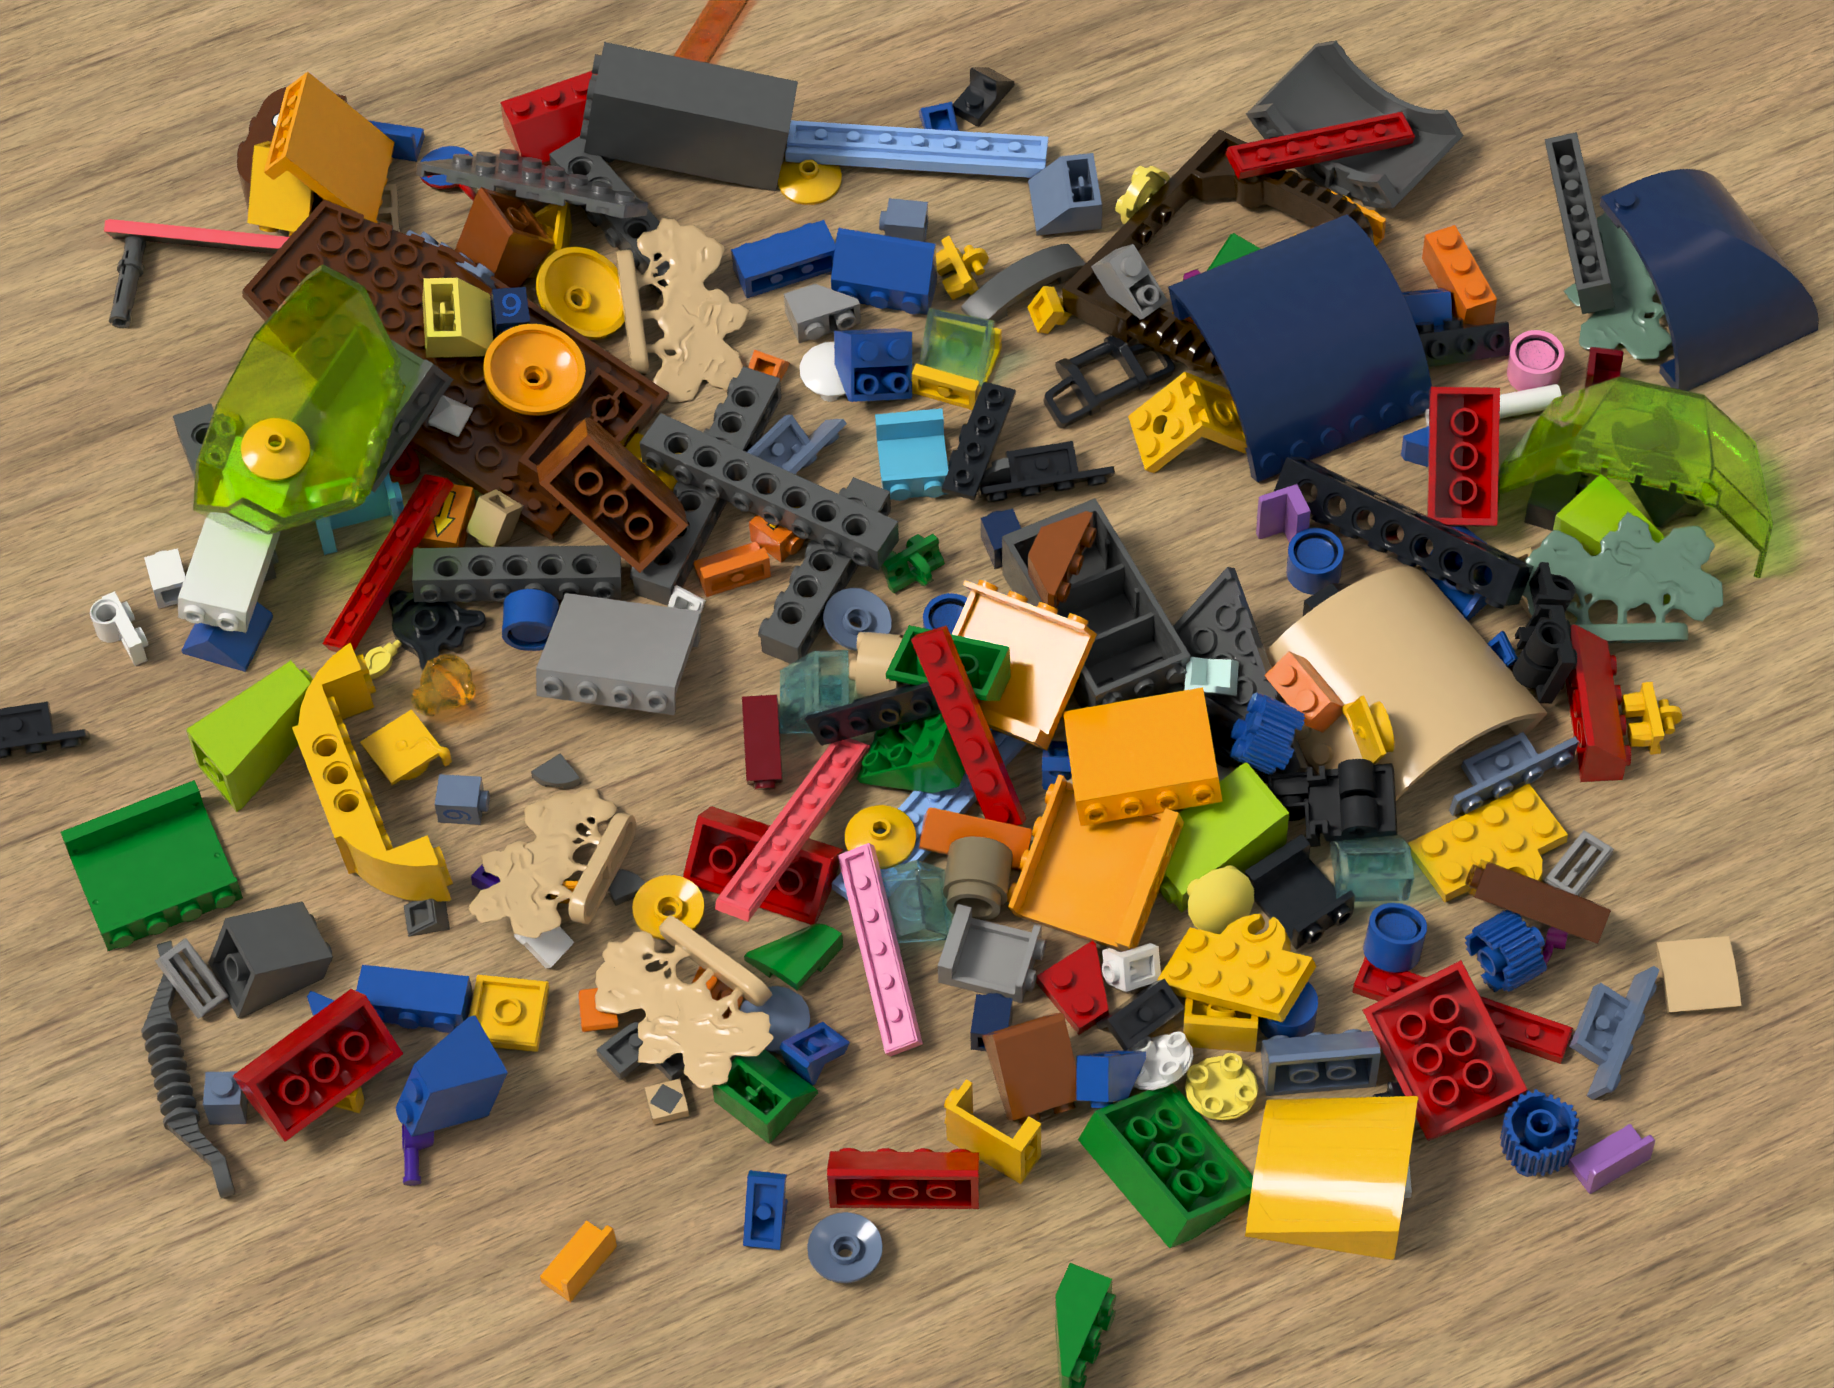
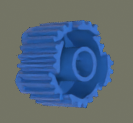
M1256 692L1248 703L1247 711L1249 713L1246 714L1245 720L1239 718L1233 726L1230 737L1236 741L1232 747L1230 757L1241 763L1247 762L1252 768L1272 775L1275 773L1276 767L1284 770L1286 764L1288 765L1289 759L1292 758L1294 749L1291 748L1295 736L1294 730H1302L1305 717L1304 713L1297 711L1296 708Z
M1505 910L1474 927L1473 933L1465 937L1466 950L1471 957L1475 954L1477 955L1481 968L1485 970L1481 977L1484 983H1487L1488 987L1493 989V992H1497L1502 988L1504 991H1513L1547 970L1543 959L1544 956L1540 952L1542 951L1541 947L1545 945L1544 938L1536 927H1527L1526 922H1522L1520 914Z
M1535 1089L1534 1093L1527 1091L1526 1095L1519 1094L1518 1102L1514 1101L1512 1107H1508L1502 1125L1500 1146L1503 1147L1502 1153L1507 1154L1506 1160H1512L1511 1165L1515 1166L1517 1173L1526 1177L1536 1176L1537 1173L1544 1176L1545 1172L1551 1175L1553 1170L1558 1172L1560 1167L1568 1165L1569 1159H1571L1574 1153L1579 1130L1577 1129L1579 1118H1576L1577 1112L1572 1111V1104L1561 1103V1098L1553 1099L1552 1094L1546 1097L1545 1093Z

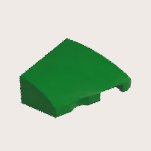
M816 923L747 952L744 955V960L769 978L774 974L798 991L816 970L821 972L843 948V935L828 925Z

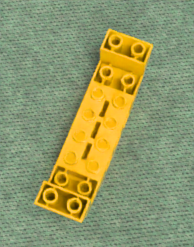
M349 643L334 654L317 672L304 696L300 708L299 723L292 727L348 874L357 873L371 886L398 898L412 901L434 899L437 902L450 901L452 899L447 887L453 885V881L440 846L432 848L427 835L393 848L352 746L343 719L374 708L370 694L375 693L376 689L363 654L356 656L351 643Z

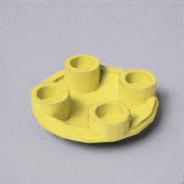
M1231 865L1210 871L1200 879L1191 881L1187 888L1189 896L1188 915L1195 927L1211 933L1221 934L1229 924L1241 917L1248 916L1254 903V888L1249 878L1235 866Z
M1235 1053L1206 1058L1198 1064L1192 1065L1187 1071L1185 1084L1187 1100L1197 1112L1207 1118L1222 1121L1236 1119L1247 1113L1256 1102L1259 1089L1256 1076L1243 1063L1242 1058Z

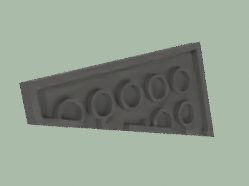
M1227 567L1173 627L1191 657L1239 661L1237 696H1210L1246 718V714L1249 713L1247 711L1248 703L1256 692L1282 703L1284 701L1264 676L1271 669V665L1235 568ZM1296 734L1291 745L1294 752L1292 758L1289 759L1288 765L1286 764L1284 770L1276 767V771L1272 775L1305 772L1308 766Z

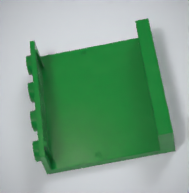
M195 780L60 832L107 951L115 948H125L131 945L133 941L149 935L161 934L169 927L182 922L194 921L202 914L218 908H227L234 904L235 901L243 899L237 878L232 873L204 807Z

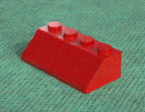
M592 71L500 102L505 130L515 150L519 152L520 157L537 158L542 160V165H551L549 154L580 136L589 81L593 74Z
M1430 387L1427 516L1450 527L1497 526L1500 388Z
M1571 625L1570 639L1572 648L1577 652V665L1570 672L1565 684L1573 737L1576 736L1579 741L1576 757L1580 782L1623 780L1625 767L1631 765V749L1629 745H1624L1623 736L1626 735V718L1624 714L1619 715L1618 706L1622 702L1620 685H1614L1613 676L1617 674L1616 656L1610 655L1608 641L1578 625Z
M710 806L697 816L683 877L693 882L699 888L721 894L771 825ZM808 838L759 908L810 925L816 924L832 890V882L837 877L840 865L838 855L843 853V849Z
M350 989L235 1073L233 1078L255 1110L276 1134L286 1142L402 1056L403 1052L367 996Z
M855 1148L830 1151L827 1167L830 1208L979 1209V1152H971L966 1149H955L951 1152H934L925 1148L916 1149L913 1152H897L890 1148L878 1149L876 1152L859 1151Z

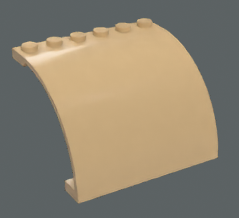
M1417 566L1388 569L1342 589L1300 618L1265 651L1271 668L1289 651L1306 658L1344 704L1354 702L1364 695L1368 706L1377 701L1384 705L1393 730L1394 751L1387 752L1375 765L1392 763L1394 767L1396 801L1429 770L1469 742L1504 725H1508L1516 735L1524 732L1527 736L1548 714L1526 687L1515 679L1512 671L1423 569ZM1344 714L1323 733L1307 727L1305 724L1302 726L1301 731L1294 730L1304 757L1319 775V766H1325L1326 769H1337L1338 764L1345 760L1363 759Z

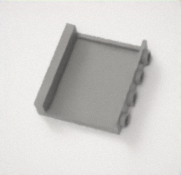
M565 593L536 667L537 696L675 715L678 686L692 646L698 647L701 639V611Z

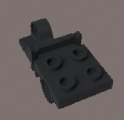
M1540 562L1529 581L1535 612L1527 626L1519 627L1515 633V639H1520L1517 649H1522V652L1513 666V675L1521 685L1536 689L1539 703L1552 704L1559 691L1564 688L1565 681L1570 672L1577 665V652L1572 648L1570 639L1571 625L1565 617V611L1572 601L1576 589L1568 578L1551 574L1549 562Z
M1349 759L1339 763L1337 769H1326L1325 766H1319V776L1315 775L1312 767H1307L1306 772L1268 775V788L1289 812V821L1305 818L1306 839L1311 844L1310 847L1321 846L1320 833H1323L1326 842L1398 835L1395 779L1392 763L1374 765L1372 761L1366 759Z

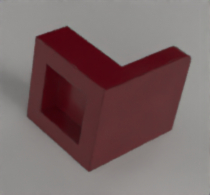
M1590 347L1583 397L1617 402L1624 356L1623 351Z

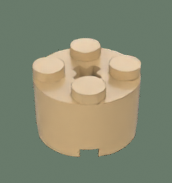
M875 632L858 633L857 660L852 659L849 666V679L856 682L854 688L855 700L910 685L886 679V672L903 639V635Z

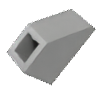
M1134 244L1115 249L1091 266L1107 294L1139 319H1144L1168 301Z
M817 284L784 293L785 314L799 343L816 340L834 331L847 330L854 325L861 324L860 303L857 298Z

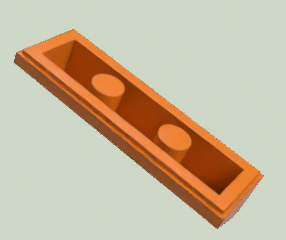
M929 807L924 815L919 849L948 855L950 844L957 839L973 836L986 837L1005 844L1013 854L1011 869L1020 870L1021 857L1026 849L1029 850L1032 829Z

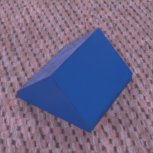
M257 602L246 633L226 631L217 626L195 623L182 648V653L246 672L273 619V613Z

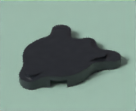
M403 590L394 592L389 598L394 637L402 643L401 646L405 650L418 657L421 671L425 675H432L438 672L427 664H440L441 650L461 651L466 635L482 630L486 625V617L483 612L462 609L453 601L434 603L414 602V593Z

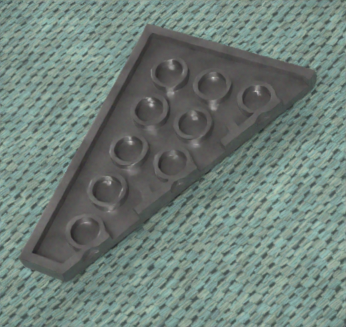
M501 149L500 154L483 151L477 152L476 156L454 154L453 159L417 163L416 175L420 177L447 175L446 182L478 189L482 187L492 191H496V188L516 190L517 197L534 199L560 206H565L566 202L586 205V211L619 218L647 215L648 203L636 199L635 194L632 192L611 190L612 186L610 184L589 182L588 177L585 175L567 174L563 167L542 165V160L532 157H520L518 151L511 149Z

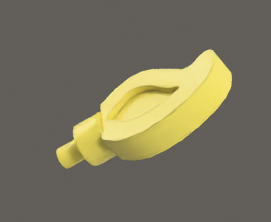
M398 639L393 644L387 643L383 648L381 646L373 648L366 654L365 661L372 680L382 676L391 667L392 657L398 653L397 648L402 645Z

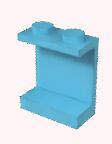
M943 409L875 414L882 489L890 491V500L902 501L915 497L927 496L935 498L947 495V493L942 492V486L949 471L944 438Z
M389 473L375 493L355 479L308 490L324 555L337 552L333 529L389 515L392 516L393 523L395 524L404 509L399 483H392Z

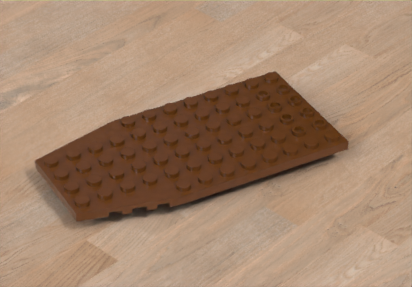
M323 199L242 290V297L319 381L362 320L418 357L433 363L454 379L443 395L473 408V412L459 437L428 424V420L435 409L434 407L408 445L481 494L485 495L497 489L523 505V509L519 519L552 540L573 513L539 484L537 466L586 417L597 422L626 447L633 436L641 433L668 400L669 392L527 299L530 324H542L556 328L568 335L577 344L585 361V380L575 400L557 412L547 415H525L508 409L494 398L486 385L483 374L485 356L426 358L422 301L424 278H459L490 294L491 302L492 289L457 265L456 262L464 264V261L474 267L477 265L452 248L441 244L439 247L425 242L423 237L413 233L411 236L393 230L392 225L384 222L377 224L364 219V215ZM494 276L490 277L495 282L496 289L510 288ZM492 321L493 340H494L495 337H494V329H493V321ZM536 379L528 380L530 383H538Z

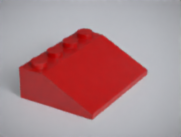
M1462 960L1362 1010L1404 1095L1418 1096L1415 1117L1428 1141L1497 1116L1507 1111L1508 1107H1512L1514 1101L1518 1102L1519 1094L1526 1095L1528 1089Z

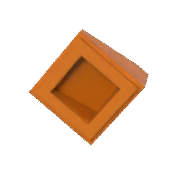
M754 350L748 368L780 378L781 382L790 362Z
M598 988L583 989L578 993L582 1032L619 1027L618 1014L601 1012L596 1009L595 994Z

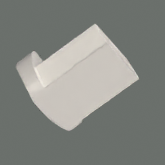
M560 926L551 931L542 932L540 937L536 939L514 934V937L545 968H551L574 943Z

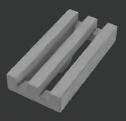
M1583 830L1547 875L1543 883L1580 896L1613 855L1614 848ZM1586 842L1589 843L1591 846L1562 882L1557 880ZM1598 850L1602 851L1574 888L1571 889L1569 886Z
M187 938L155 960L197 1019L229 997ZM181 950L216 996L214 999H211L198 978L178 953ZM169 959H171V960L173 961V963L175 964V966L178 968V970L181 972V974L184 976V978H185V979L187 980V982L190 984V986L192 987V989L195 991V993L198 995V997H199V998L201 999V1001L204 1003V1006H202V1004L199 1002V1000L196 998V996H195V995L193 994V992L190 990V988L188 987V985L185 983V981L182 979V977L179 975V973L176 971V969H175V968L173 967V965L170 963Z

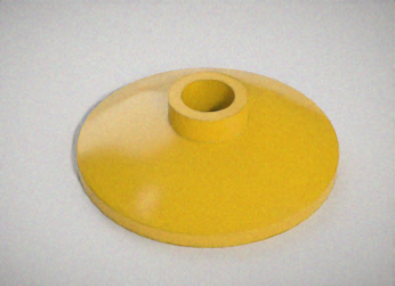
M785 160L781 165L777 184L781 193L790 201L802 205H816L829 200L838 192L842 183V173L839 165L817 164L814 160H804L801 163L786 162Z
M269 418L257 422L245 433L241 443V456L245 466L254 475L265 480L282 481L294 477L306 466L310 456V443L304 430L294 422L282 418ZM278 441L281 442V445L272 447L269 443Z
M886 805L867 807L856 813L847 824L845 830L847 851L870 843L875 846L880 869L895 867L904 862L914 850L916 843L914 824L904 812L895 807ZM877 829H884V830H886V831H885L884 833H882V834H878V833H875V832H874V831L877 830Z
M663 875L647 881L637 891L632 905L633 917L638 927L642 931L650 933L653 938L666 940L659 931V926L668 917L663 915L666 911H674L675 914L671 916H674L692 930L699 925L704 915V899L699 888L690 880L676 875Z

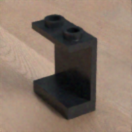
M1302 834L1245 870V875L1249 878L1254 888V901L1269 919L1275 917L1279 920L1296 950L1306 943L1310 945L1318 941L1324 932L1333 925L1340 926L1348 921L1353 914L1355 894L1352 890L1341 895L1310 860L1311 844Z

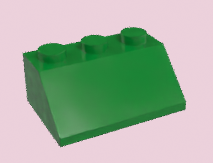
M912 625L908 626L886 672V679L912 685L928 682L911 639L917 634L930 631V629ZM951 634L977 699L1000 701L1011 677L1010 647Z

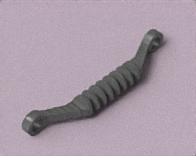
M171 940L157 944L159 956L173 948ZM169 959L170 963L173 965V967L176 969V971H177V972L179 973V975L181 976L180 971L178 970V968L175 966V964L173 963V961H172L171 959ZM163 973L147 1019L141 1029L142 1037L146 1040L145 1050L149 1053L148 1062L152 1065L151 1075L156 1078L154 1080V1087L158 1090L157 1100L162 1103L160 1105V1112L165 1116L163 1118V1125L212 1167L220 1198L235 1195V1189L227 1160L200 1132L198 1124L200 1114L197 1109H194L197 1102L192 1096L193 1086L189 1084L190 1074L185 1071L187 1069V1062L183 1059L184 1049L179 1046L181 1044V1037L177 1034L178 1025L172 1019L170 1011L176 995V989Z

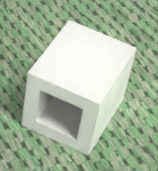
M178 548L169 551H159L154 555L144 557L158 608L178 604V596L185 579V572Z

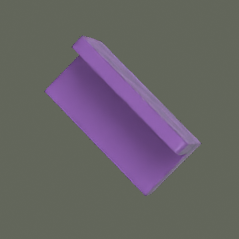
M1297 484L1259 497L1256 534L1259 539L1284 532L1290 543L1291 539L1298 532L1309 528L1311 511Z
M1629 1124L1569 1159L1568 1167L1587 1192L1591 1194L1651 1159L1655 1139L1651 1134L1642 1139L1632 1125Z

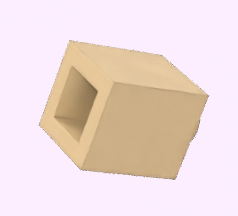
M497 489L478 498L466 532L474 536L478 543L486 547H497L506 543L512 537L523 505Z

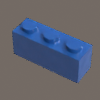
M824 220L808 223L800 228L784 233H776L771 237L753 243H745L731 249L733 270L747 299L831 272L836 244Z
M362 965L356 989L357 992L367 996L383 1023L398 1024L407 1029H416L418 1027L434 1028L443 1033H451L468 1018L473 996L469 976Z

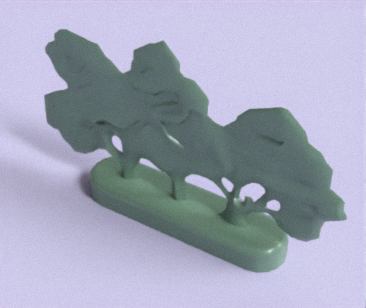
M1604 212L1603 215L1597 218V224L1610 277L1615 308L1596 311L1586 322L1581 324L1579 344L1584 349H1590V347L1615 349L1617 344L1621 343L1635 359H1657L1659 351L1665 349L1672 342L1671 335L1659 323V319L1665 314L1662 304L1653 302L1652 297L1656 292L1655 286L1631 241L1621 227L1617 228ZM1574 283L1563 292L1576 306H1580L1576 284ZM1655 312L1652 318L1644 317L1645 313Z
M1627 512L1618 523V530L1610 531L1600 541L1601 552L1598 555L1591 556L1583 549V545L1576 538L1559 530H1553L1543 539L1541 546L1533 550L1530 556L1525 559L1526 563L1534 566L1522 595L1527 598L1529 613L1533 615L1535 612L1529 581L1540 562H1549L1551 574L1561 575L1571 580L1575 586L1576 594L1579 596L1581 606L1578 608L1577 602H1571L1566 609L1577 618V621L1572 625L1584 628L1608 641V644L1688 641V626L1685 623L1678 622L1665 623V616L1674 608L1683 610L1694 620L1703 621L1707 616L1711 615L1715 607L1723 605L1722 582L1701 569V565L1709 560L1715 544L1710 538L1706 537V532L1696 525L1673 528L1668 536L1659 543H1656L1652 540L1649 525L1639 517ZM1591 593L1593 597L1589 603H1586L1584 596ZM1668 593L1671 596L1669 604L1663 605L1664 595ZM1598 600L1613 601L1618 608L1617 624H1593L1589 619L1588 609ZM1643 603L1649 604L1656 616L1655 623H1627V611Z

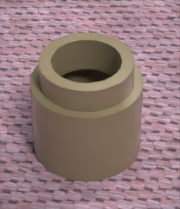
M975 836L960 838L950 844L943 895L947 899L946 905L951 913L955 914L957 905L960 904L972 907V918L985 921L999 915L1001 907L1007 902L1013 860L1012 851L1005 844L994 839Z

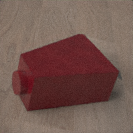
M777 694L743 696L742 713L747 785L754 784V790L775 789V783H783L780 714Z

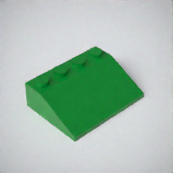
M1173 1083L1164 1088L1147 1090L1096 1110L1078 1138L1082 1146L1169 1249L1196 1238L1250 1201L1253 1175Z

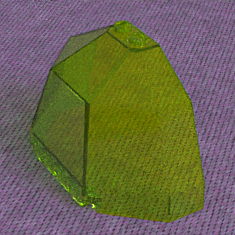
M322 264L302 280L254 334L215 406L200 449L195 468L193 511L231 530L270 535L355 509L365 503L366 497L371 494L377 476L376 469L380 466L387 445L386 439L390 436L397 415L396 409L400 406L406 385L398 374L402 362L364 286ZM269 418H282L294 422L304 430L310 443V456L306 466L294 477L282 481L265 480L254 475L245 466L241 456V443L245 433L257 422ZM273 441L269 444L272 447H278L281 445V442Z
M1616 377L1554 398L1500 466L1498 474V512L1503 493L1557 473L1569 475L1575 471H1581L1600 476L1601 468L1603 467L1608 468L1606 476L1608 478L1634 483L1636 475L1643 476L1641 485L1669 491L1671 482L1676 483V493L1695 496L1705 506L1716 508L1759 551L1754 577L1761 578L1773 528V520L1757 444L1703 394L1624 377Z

